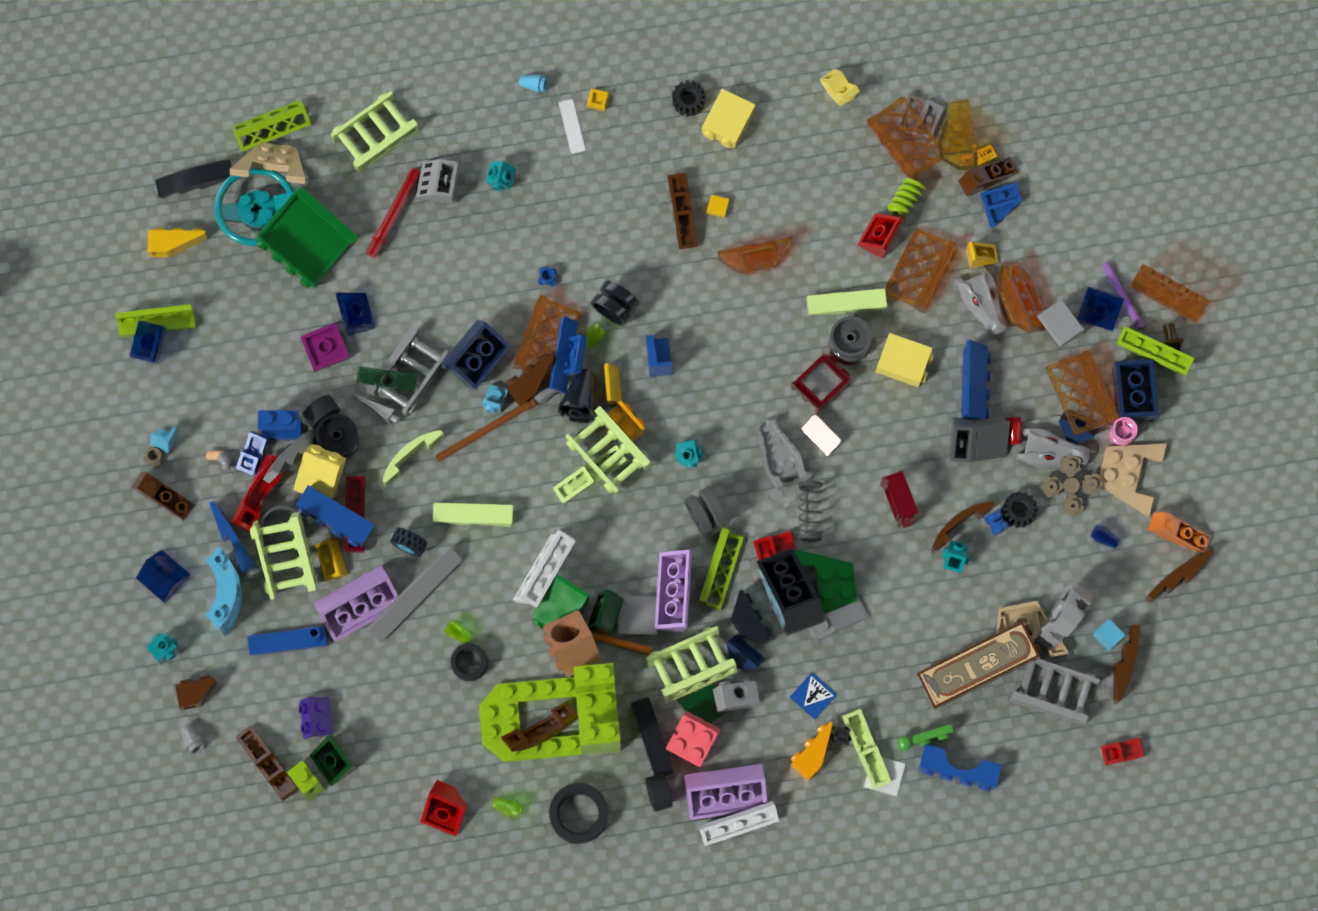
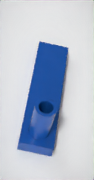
M325 626L247 636L250 656L328 646Z

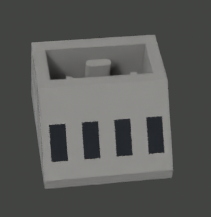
M443 159L422 162L416 199L453 204L460 170L459 163Z

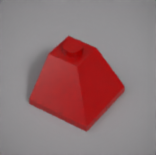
M436 780L429 792L420 822L456 837L467 805L454 786Z

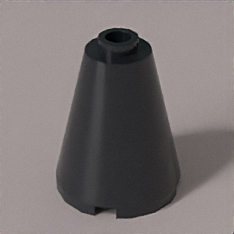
M583 368L581 373L575 375L558 405L560 416L564 418V415L569 417V421L576 423H589L591 419H595L596 415L594 412L596 410V375L588 368Z

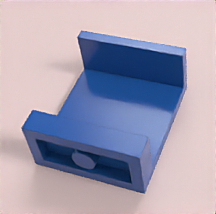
M258 410L257 429L262 430V435L269 437V440H296L301 436L302 421L297 410Z

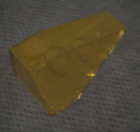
M969 100L950 102L945 123L941 130V137L938 140L940 159L958 170L978 167V152Z

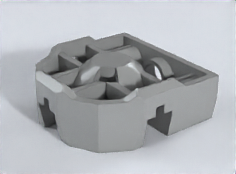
M1074 582L1064 588L1065 592L1058 597L1035 638L1040 644L1050 649L1054 648L1064 637H1068L1085 615L1082 611L1093 600L1094 595Z

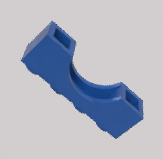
M925 744L918 770H922V774L927 776H933V774L940 775L943 780L952 781L955 779L960 781L961 785L971 787L973 784L979 786L980 790L990 792L991 789L994 790L997 786L1002 765L982 760L977 767L971 770H959L948 762L945 749Z

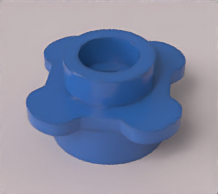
M540 268L538 284L541 286L544 284L555 286L557 270L555 268Z

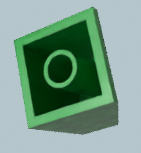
M556 574L538 607H536L531 615L532 620H534L533 624L543 629L544 625L577 610L582 614L590 602L589 594Z

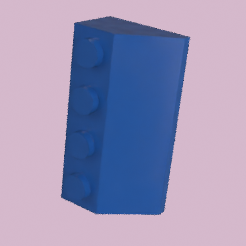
M967 340L963 349L961 418L989 419V407H986V400L990 398V389H987V382H990V371L987 370V364L991 362V352H988V346L972 340Z

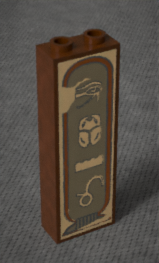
M1020 622L917 673L934 709L943 707L1040 659L1039 653L1042 650L1037 642L1033 643L1030 637L1033 633L1029 625H1024L1023 622Z

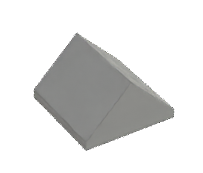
M1062 299L1037 316L1059 347L1083 335L1084 329Z

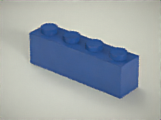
M309 485L296 503L297 512H300V515L306 518L308 516L315 519L314 523L324 528V526L332 529L330 532L337 537L344 536L348 539L347 542L354 547H358V545L363 547L375 526Z

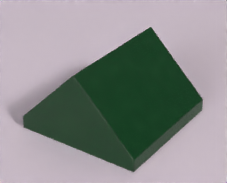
M609 589L598 593L587 625L589 630L612 635L624 598Z
M329 734L309 754L331 787L356 770V767L332 734Z

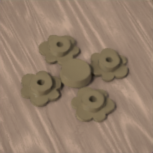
M1069 454L1066 458L1060 459L1061 472L1069 476L1065 479L1064 483L1059 482L1056 476L1052 478L1046 476L1043 479L1044 484H1041L1040 488L1044 490L1046 497L1058 496L1059 491L1064 488L1070 495L1068 499L1063 500V512L1076 516L1077 513H1082L1084 510L1083 500L1075 495L1079 491L1080 485L1081 488L1085 489L1086 494L1093 493L1096 495L1100 493V487L1103 486V482L1097 473H1093L1091 476L1089 474L1085 475V480L1081 481V483L1077 478L1072 477L1081 470L1079 466L1081 460L1079 457L1073 458V455Z

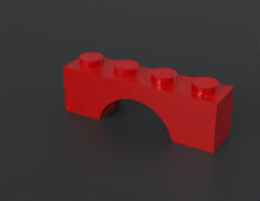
M273 454L265 456L230 523L246 532L250 531L254 521L259 519L265 499L283 475L279 472L270 483L263 480L270 466L278 458Z

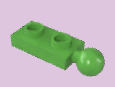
M950 724L916 734L913 737L903 735L898 738L897 746L902 751H908L912 745L919 744L920 747H923L925 744H931V740H947L954 731Z

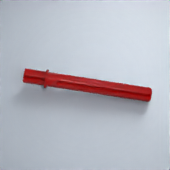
M411 168L376 235L372 236L373 240L366 251L369 257L375 259L382 245L386 244L385 240L420 177L421 172L418 169Z

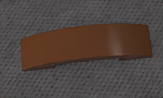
M994 502L977 504L955 515L937 535L931 552L934 554L946 545L950 540L947 534L973 514L979 520L993 510L995 507Z
M566 701L553 708L551 716L521 732L517 728L502 736L501 740L511 752L535 747L565 729L578 716V713Z

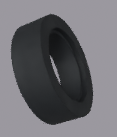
M572 783L564 786L554 795L550 803L549 818L552 828L560 838L570 843L584 844L593 841L604 831L608 822V805L604 796L598 789L589 784ZM585 795L591 798L597 805L598 819L594 826L585 832L570 831L564 827L560 820V807L570 796Z

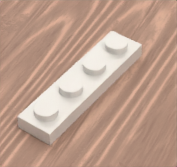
M772 801L698 827L704 846L779 822L775 804Z

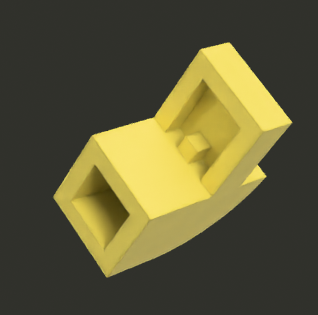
M833 69L820 79L827 93L840 106L853 100L856 97L855 95L860 92L856 85L848 83L840 70Z

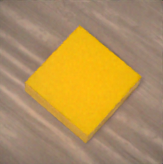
M591 88L587 108L605 111L609 92Z
M711 195L706 214L725 218L729 199Z

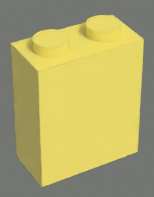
M722 89L702 126L703 135L710 140L716 139L727 148L732 147L735 149L755 112V104Z
M889 333L876 368V373L919 387L920 382H925L928 373L925 371L926 365L930 366L934 357L931 354L932 348Z
M310 444L304 451L293 490L303 494L309 485L333 499L346 458L338 453L325 450L319 445Z

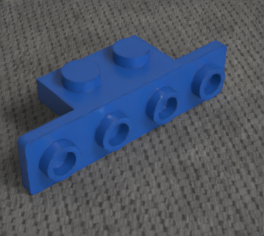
M566 316L561 318L549 386L550 389L562 394L567 391L569 376L579 374L582 371L587 342L586 336H576L578 321Z

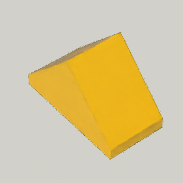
M973 241L968 243L966 253L970 268L999 263L995 245Z

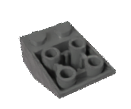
M952 417L949 445L950 461L970 463L1006 457L1010 421Z

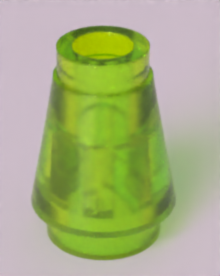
M596 322L593 326L590 325L584 335L587 337V351L605 338L604 335L607 333Z
M451 619L443 631L447 634V637L464 644L469 643L473 637L458 620Z
M495 797L492 802V808L510 819H517L521 813L522 804L518 800Z

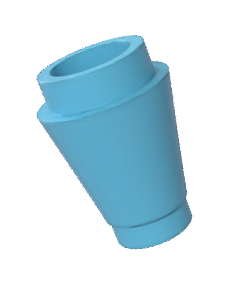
M521 75L519 78L520 87L537 93L545 92L547 89L548 80L543 75Z

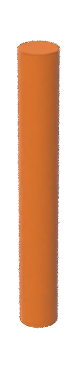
M597 632L594 636V640L647 655L652 650L648 646Z

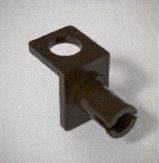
M1169 323L1164 325L1163 329L1166 340L1163 344L1181 352L1184 338H1177L1175 324Z

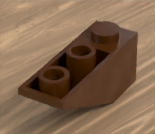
M1008 157L970 169L958 182L965 195L970 196L1005 181L1019 172L1011 158Z
M545 352L537 358L539 362L535 365L530 363L522 369L523 374L518 377L514 375L507 380L508 385H506V389L519 406L536 394L554 356L552 352L549 354Z
M141 472L131 487L145 498L182 520L185 519L194 505L147 472Z

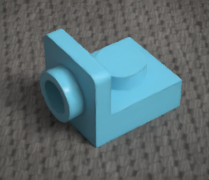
M490 384L486 397L482 402L485 410L490 413H501L508 390Z

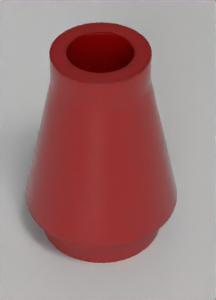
M1021 417L1006 418V420L1010 421L1009 445L1021 444L1023 427Z

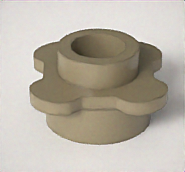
M150 446L146 456L143 457V461L153 464L155 468L161 466V460L166 456V453Z

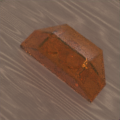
M792 236L720 250L717 253V258L739 274L752 275L759 270L771 271L779 265L792 246Z
M1018 261L1001 264L997 291L1010 323L1028 333L1045 330L1044 325L1037 317L1045 311V307L1032 277L1020 267Z

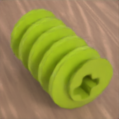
M909 178L903 179L902 185L898 188L899 191L895 192V197H892L891 203L887 206L893 216L901 217L904 221L907 220L904 214L910 215L911 213L907 208L914 209V205L911 202H918L915 196H922L918 190L925 191V187L921 183Z

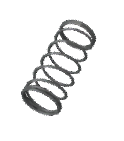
M802 481L798 483V488L804 491L798 498L805 502L800 504L798 508L806 512L798 516L799 520L806 522L798 527L800 531L805 532L798 536L800 541L817 542L823 539V536L820 535L823 532H809L800 529L801 526L806 524L823 523L821 521L810 522L800 519L805 514L823 513L822 511H806L800 508V506L809 503H823L822 501H806L800 498V496L808 493H823L822 491L803 490L822 488V482ZM806 484H815V486H806Z

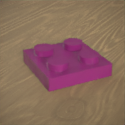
M336 323L300 336L314 373L350 359Z

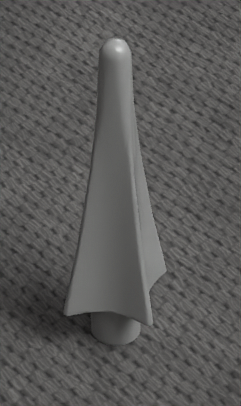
M358 394L354 395L357 400L368 406L388 424L391 421L396 424L399 422L400 417L396 415L394 409L370 401Z

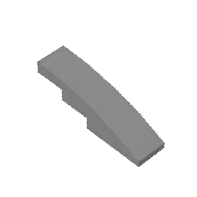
M316 428L304 433L289 445L270 466L263 480L270 483L279 472L283 474L292 463L296 465L303 458L304 451L310 446L316 434Z

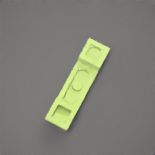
M439 430L424 434L404 446L388 465L382 480L386 487L389 486L401 475L398 467L422 446L426 445L430 450L444 438L443 432Z

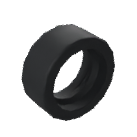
M465 643L453 651L451 668L459 679L472 682L480 679L485 674L488 667V659L480 646L473 643ZM466 651L475 652L481 660L479 669L472 674H466L458 667L459 656Z

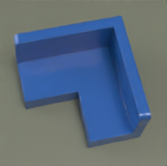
M646 335L649 377L672 375L673 365L670 356L669 339H654V335Z

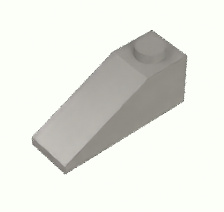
M859 600L823 615L824 623L809 629L816 643L869 617Z

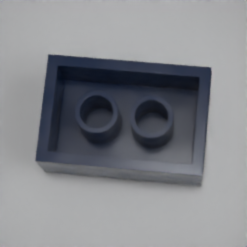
M476 320L442 361V364L467 388L476 390L512 346L487 322Z
M1153 359L1115 361L1112 366L1117 420L1122 417L1131 418L1135 422L1156 420L1159 416Z

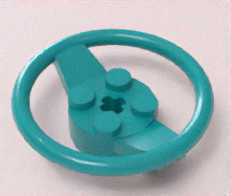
M252 168L249 175L260 174L272 177L285 188L287 192L285 194L270 196L266 191H251L242 195L239 199L240 202L222 205L223 197L228 188L242 177L231 175L220 186L214 203L215 218L223 233L233 241L246 246H257L256 244L258 243L255 239L245 238L236 234L228 227L226 222L243 223L251 228V230L261 231L294 192L292 185L286 181L284 176L276 171ZM255 208L260 209L259 213L257 214L253 210H255Z

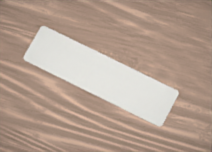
M573 99L559 102L571 154L585 151Z

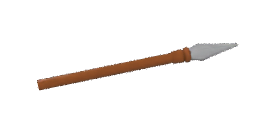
M550 388L538 391L522 405L435 455V458L438 462L444 460L524 411H528L538 404L545 403L557 391Z

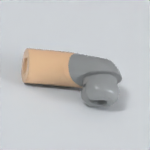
M207 451V460H218L221 463V468L224 470L231 468L232 459L224 451Z

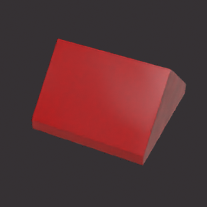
M875 213L857 245L883 259L897 235L903 219L901 217Z

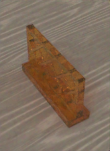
M904 96L874 117L871 116L866 120L869 128L909 179L916 180L917 176L947 156V153ZM903 102L907 107L906 114L895 113L896 106ZM884 115L892 116L891 125L882 124L879 118ZM894 116L905 118L904 127L893 126ZM908 118L916 119L918 122L917 129L906 128ZM892 129L903 130L901 140L893 139L891 136ZM905 131L916 132L914 142L904 140ZM918 133L928 135V144L917 142ZM903 144L914 145L913 153L905 154L902 151ZM916 145L927 147L926 156L915 155ZM929 147L937 148L941 154L936 158L928 157ZM914 158L925 160L924 166L918 171L913 166Z
M916 228L885 287L886 295L913 306L919 312L925 314L958 250L957 242L952 240L946 241ZM918 235L926 238L927 243L917 246L915 240ZM936 243L944 245L942 251L936 253L933 252L931 245ZM929 246L931 254L921 258L919 249ZM916 251L919 259L908 262V253ZM933 258L934 266L925 269L923 261ZM921 262L923 270L913 274L910 266ZM908 267L911 275L900 278L898 273L900 269ZM925 274L926 282L917 285L914 277ZM912 278L915 286L904 290L902 282ZM900 283L902 291L897 293L889 291L892 285ZM917 290L918 297L916 301L907 298L906 293Z
M1144 264L1141 265L1130 285V288L1194 323H1197L1210 302L1205 297Z
M539 295L512 368L517 370L524 369L527 360L534 356L537 362H539L537 359L539 354L546 351L549 354L551 353L550 349L557 346L555 344L548 347L544 337L553 334L556 341L558 340L556 332L560 328L554 330L550 320L557 317L561 319L562 315L570 313L576 315L574 320L578 321L581 312L548 300L543 295ZM547 306L555 307L558 314L549 318L546 313ZM548 322L551 332L542 335L539 327L541 324ZM541 339L545 349L536 352L533 343ZM545 373L543 378L551 380V375Z
M1089 350L1045 367L1074 435L1105 425H1113L1118 420L1117 411ZM1078 361L1081 367L1079 373L1069 369L1071 363ZM1059 368L1064 370L1062 378L1055 376L1052 369ZM1067 372L1077 376L1074 384L1064 380ZM1079 378L1087 381V389L1076 385ZM1061 384L1072 388L1069 395L1061 392ZM1074 389L1085 393L1081 401L1071 396ZM1086 395L1094 397L1096 401L1094 406L1084 402ZM1069 400L1079 404L1077 412L1068 408ZM1081 406L1092 410L1089 418L1079 414ZM1094 411L1101 414L1104 420L1097 422L1091 419ZM1077 417L1087 421L1085 427L1077 428L1075 424Z

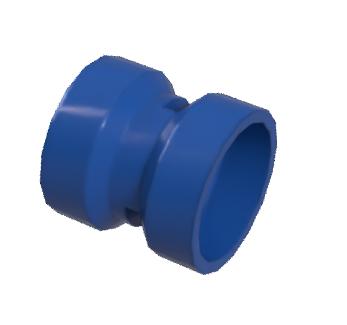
M997 510L984 518L986 524L990 525L993 536L1004 532L1010 527L1008 521L1004 520L1001 510Z

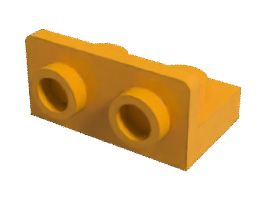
M620 400L617 402V406L607 414L628 438L634 442L645 433V423L639 416L636 418L632 414L633 409L627 402L623 403Z

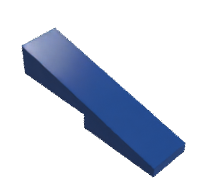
M209 502L221 538L224 542L231 540L242 573L247 574L258 570L215 502Z

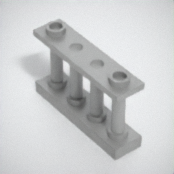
M413 327L410 328L368 386V391L373 396L383 393L403 406L402 413L405 417L409 413H414L418 406L416 403L442 368H446L442 361L449 354V351L445 350L440 355L420 342L418 331ZM411 347H416L437 361L431 371L408 356L407 352ZM400 362L406 363L426 376L420 386L397 371L396 367ZM389 377L395 378L415 392L409 401L386 387L385 383Z
M1038 659L1027 665L1020 690H1017V692L1013 691L1009 701L1084 726L1088 716L1084 715L1083 709L1091 685L1097 686L1100 679L1096 678L1095 674L1089 672L1083 674ZM1035 666L1047 670L1039 695L1034 698L1028 696L1029 693L1027 691ZM1056 672L1065 675L1058 700L1052 704L1047 702L1046 696L1053 674ZM1074 678L1084 683L1076 708L1072 711L1065 708L1066 705L1064 704L1072 679Z

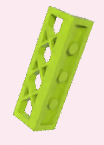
M300 99L233 125L231 128L240 150L243 152L257 146L259 143H266L310 126L311 123ZM303 113L305 122L300 124L293 122L296 115ZM284 121L288 123L286 129L282 131L275 129L278 122ZM260 129H269L268 136L264 138L258 136ZM245 135L253 137L251 142L243 145L240 137Z
M191 304L115 313L120 337L196 329L195 313Z
M1125 326L1116 342V345L1146 359H1153L1155 363L1184 376L1187 375L1194 362V357Z
M722 528L699 599V604L717 610L722 609L744 539L742 536L729 533V529ZM727 539L738 540L737 547L729 551L726 545ZM729 555L732 564L723 569L720 563L721 558ZM723 573L726 583L718 587L714 581L715 577ZM716 591L720 596L719 605L708 602L709 595Z

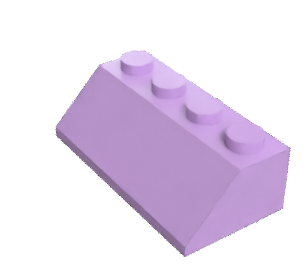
M692 550L659 552L655 629L674 633L684 632L687 629Z
M379 566L313 602L332 639L336 642L373 622L398 597V594L383 567Z
M762 764L684 775L690 820L736 814L767 803Z

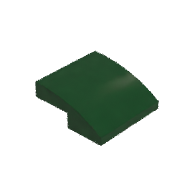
M714 683L676 699L684 712L688 711L709 723L714 722L727 712H717L713 689L716 688Z

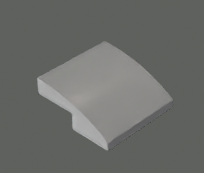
M908 93L894 128L915 137L931 141L944 107L930 100L924 101Z
M621 596L624 598L619 613L618 634L657 635V629H655L657 596Z

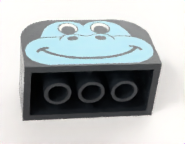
M793 548L757 561L765 593L787 636L824 623L819 597Z

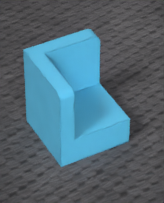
M174 426L170 432L159 428L157 433L152 432L151 446L165 453H169L177 440V428Z
M1108 619L1094 632L1093 636L1110 651L1124 638L1125 634Z

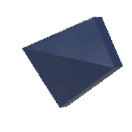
M1066 411L1062 413L1059 420L1065 439L1074 444L1093 439L1098 430V427Z
M738 634L727 642L729 659L733 658L737 669H757L766 660Z

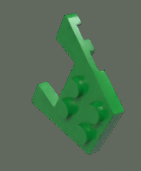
M794 549L802 567L815 566L817 593L823 615L857 602L852 562Z

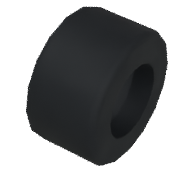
M324 395L309 404L303 411V416L313 429L317 428L319 422L326 416L339 414L340 407L331 395Z
M661 773L645 778L646 789L654 812L671 808L673 802L665 775Z

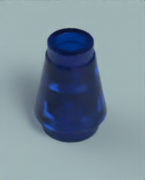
M1097 524L1090 535L1094 542L1114 549L1120 542V539L1104 525Z

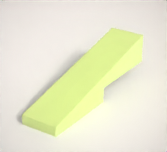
M885 289L809 295L806 297L808 315L884 311L887 307Z
M615 445L593 462L599 467L618 451L620 446ZM623 455L604 474L609 476L630 461L626 455ZM588 464L557 484L553 489L562 503L565 504L602 479Z
M433 503V523L479 524L505 527L512 525L513 505Z
M857 708L841 715L844 725L850 728L849 736L852 739L851 741L872 788L876 789L892 782L861 709Z

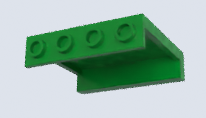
M297 187L254 239L258 242L256 245L261 250H267L272 254L271 258L276 263H282L286 267L285 271L293 277L296 275L303 287L315 289L317 282L350 243H354L358 236L303 187Z

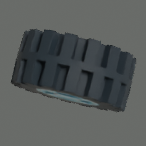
M397 527L390 540L391 544L396 548L415 557H421L428 544L421 536Z

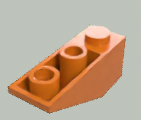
M1154 512L1147 529L1163 539L1201 554L1206 551L1211 536L1168 512Z

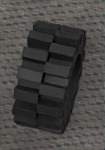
M686 80L685 83L682 81L679 83V86H675V90L672 93V105L675 107L676 112L679 111L680 115L684 113L686 117H689V114L695 116L696 112L699 114L701 109L703 110L706 93H704V88H701V84H695L693 80L692 83H689V80ZM687 92L693 93L696 96V101L693 104H685L682 101L683 94Z
M1018 491L1006 498L1002 511L1005 521H1008L1010 526L1014 525L1016 526L1015 528H1025L1034 521L1038 513V506H1036L1037 501L1032 499V495L1029 496L1027 492L1021 493V491ZM1017 503L1024 504L1027 507V514L1022 517L1016 516L1013 512V506Z

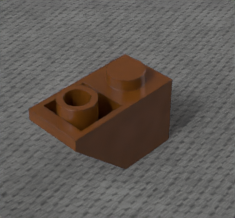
M207 675L199 677L197 681H192L191 679L180 681V684L175 685L179 708L183 711L201 707L217 685L216 679Z

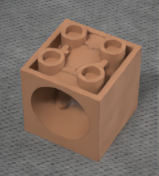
M579 610L543 626L545 631L543 635L544 641L547 646L550 645L547 648L552 659L556 658L554 662L558 671L562 670L566 677L574 673V666L593 665L601 661L593 635Z

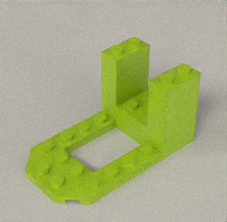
M613 663L574 666V677L497 684L479 704L482 745L496 755L503 763L621 752ZM565 698L577 699L579 735L552 737L535 747L511 752L501 740V737L517 728L520 730L518 703Z

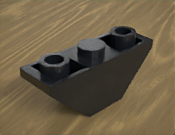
M742 589L738 593L731 621L741 638L767 645L771 642L770 637L772 634L767 626L764 627L761 623L762 616L758 609H753L751 605L753 601L749 593H744Z

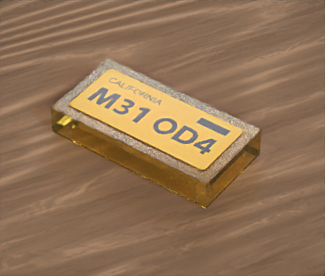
M992 141L958 157V161L965 173L970 169L1000 159Z

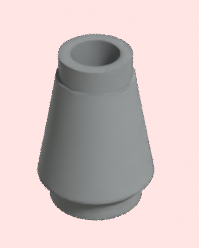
M185 724L180 728L187 751L195 754L205 747L203 744L204 740L190 724Z

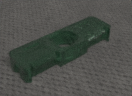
M360 366L357 372L356 383L359 384L361 382V384L373 386L376 384L377 388L395 390V388L405 391L412 390V393H414L417 376ZM383 375L391 376V384L385 385L382 383L381 377Z

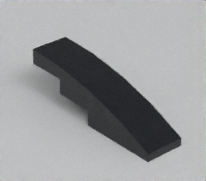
M231 160L208 163L155 179L158 197L163 199L176 193L184 194L197 188L205 189L224 182L231 176Z
M647 697L631 702L653 774L663 773L666 776L674 773L650 698Z

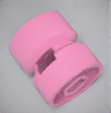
M1128 417L1116 420L1109 432L1112 444L1115 446L1130 445L1137 435V424Z

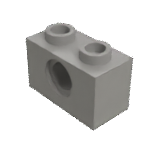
M741 679L731 684V681L719 683L720 686L713 689L717 712L753 708L760 704L756 681L748 682V679Z

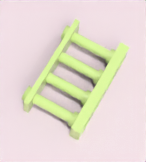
M392 91L380 95L376 102L344 125L335 127L331 133L333 142L335 143L341 139L355 157L353 165L358 173L364 171L419 131L415 120L406 121L392 104V101L395 100ZM384 107L388 109L400 125V129L396 132H391L377 114ZM369 118L374 121L385 135V139L380 143H376L362 125ZM353 129H356L370 146V150L365 154L360 153L346 135Z
M599 406L594 411L596 414L595 421L574 439L567 434L565 436L567 440L566 445L572 452L576 450L605 482L603 486L610 494L614 492L618 496L620 493L616 487L637 468L643 467L645 471L649 469L651 462ZM605 425L609 430L608 434L585 453L579 444L599 426ZM617 439L622 444L620 449L598 467L591 458L612 440L615 441ZM630 453L634 457L633 463L610 481L604 472L623 455Z
M300 512L292 513L290 520L286 523L260 528L258 520L254 521L252 528H250V534L252 539L256 541L266 583H264L265 592L270 595V599H275L276 590L299 585L307 586L308 592L315 591L318 587V581ZM286 530L293 531L295 538L292 541L268 546L264 545L262 535ZM292 548L298 549L299 557L297 559L269 564L268 553ZM298 566L303 569L304 575L300 578L274 583L272 576L274 571Z
M717 626L713 628L708 627L700 634L661 651H654L646 657L648 667L656 666L665 685V688L661 691L666 704L737 673V667L733 658L730 660L725 659L716 641V638L720 637ZM709 642L719 662L718 665L712 668L707 666L698 646ZM689 650L692 651L701 670L700 673L694 676L689 674L680 655ZM671 658L674 659L683 677V680L676 684L672 683L662 663Z

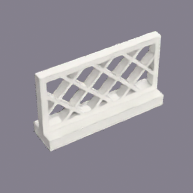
M557 530L556 534H551L513 601L538 607L576 540L560 530Z

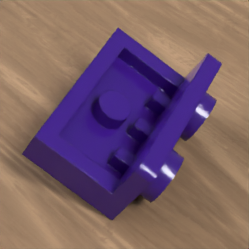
M329 696L307 697L301 700L298 709L302 720L301 733L303 738L309 739L311 737L333 735Z

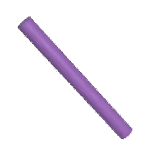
M1108 261L1103 263V269L1138 330L1144 328L1143 321Z

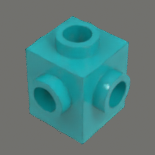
M505 161L491 162L485 183L492 186L493 190L499 192L511 189L517 168Z
M698 439L675 444L677 449L675 451L676 462H679L680 466L686 465V469L697 467V463L702 461L704 453L702 446H699Z
M950 541L949 547H944L942 558L945 559L943 568L962 574L964 564L968 565L971 554H968L969 546L962 542Z
M165 632L155 635L151 639L152 642L146 646L160 665L166 660L169 662L174 659L179 651L176 647L179 643L172 634L168 637Z

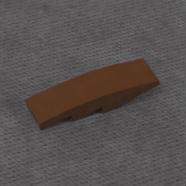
M686 172L667 175L679 250L698 247Z
M1208 550L1177 567L1161 580L1145 599L1152 603L1162 590L1169 594L1180 580L1188 584L1214 551Z
M1132 624L1129 627V644L1124 643L1121 646V662H1116L1113 665V704L1120 702L1128 686L1136 661L1140 625Z
M251 725L236 736V739L282 801L299 790Z

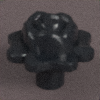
M848 726L843 728L833 727L830 732L833 742L837 745H849L852 740L849 736L850 728Z

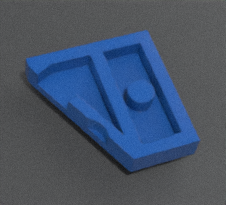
M1017 183L980 193L990 228H993L1022 201Z

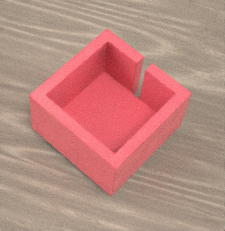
M686 711L666 749L701 767L721 729Z

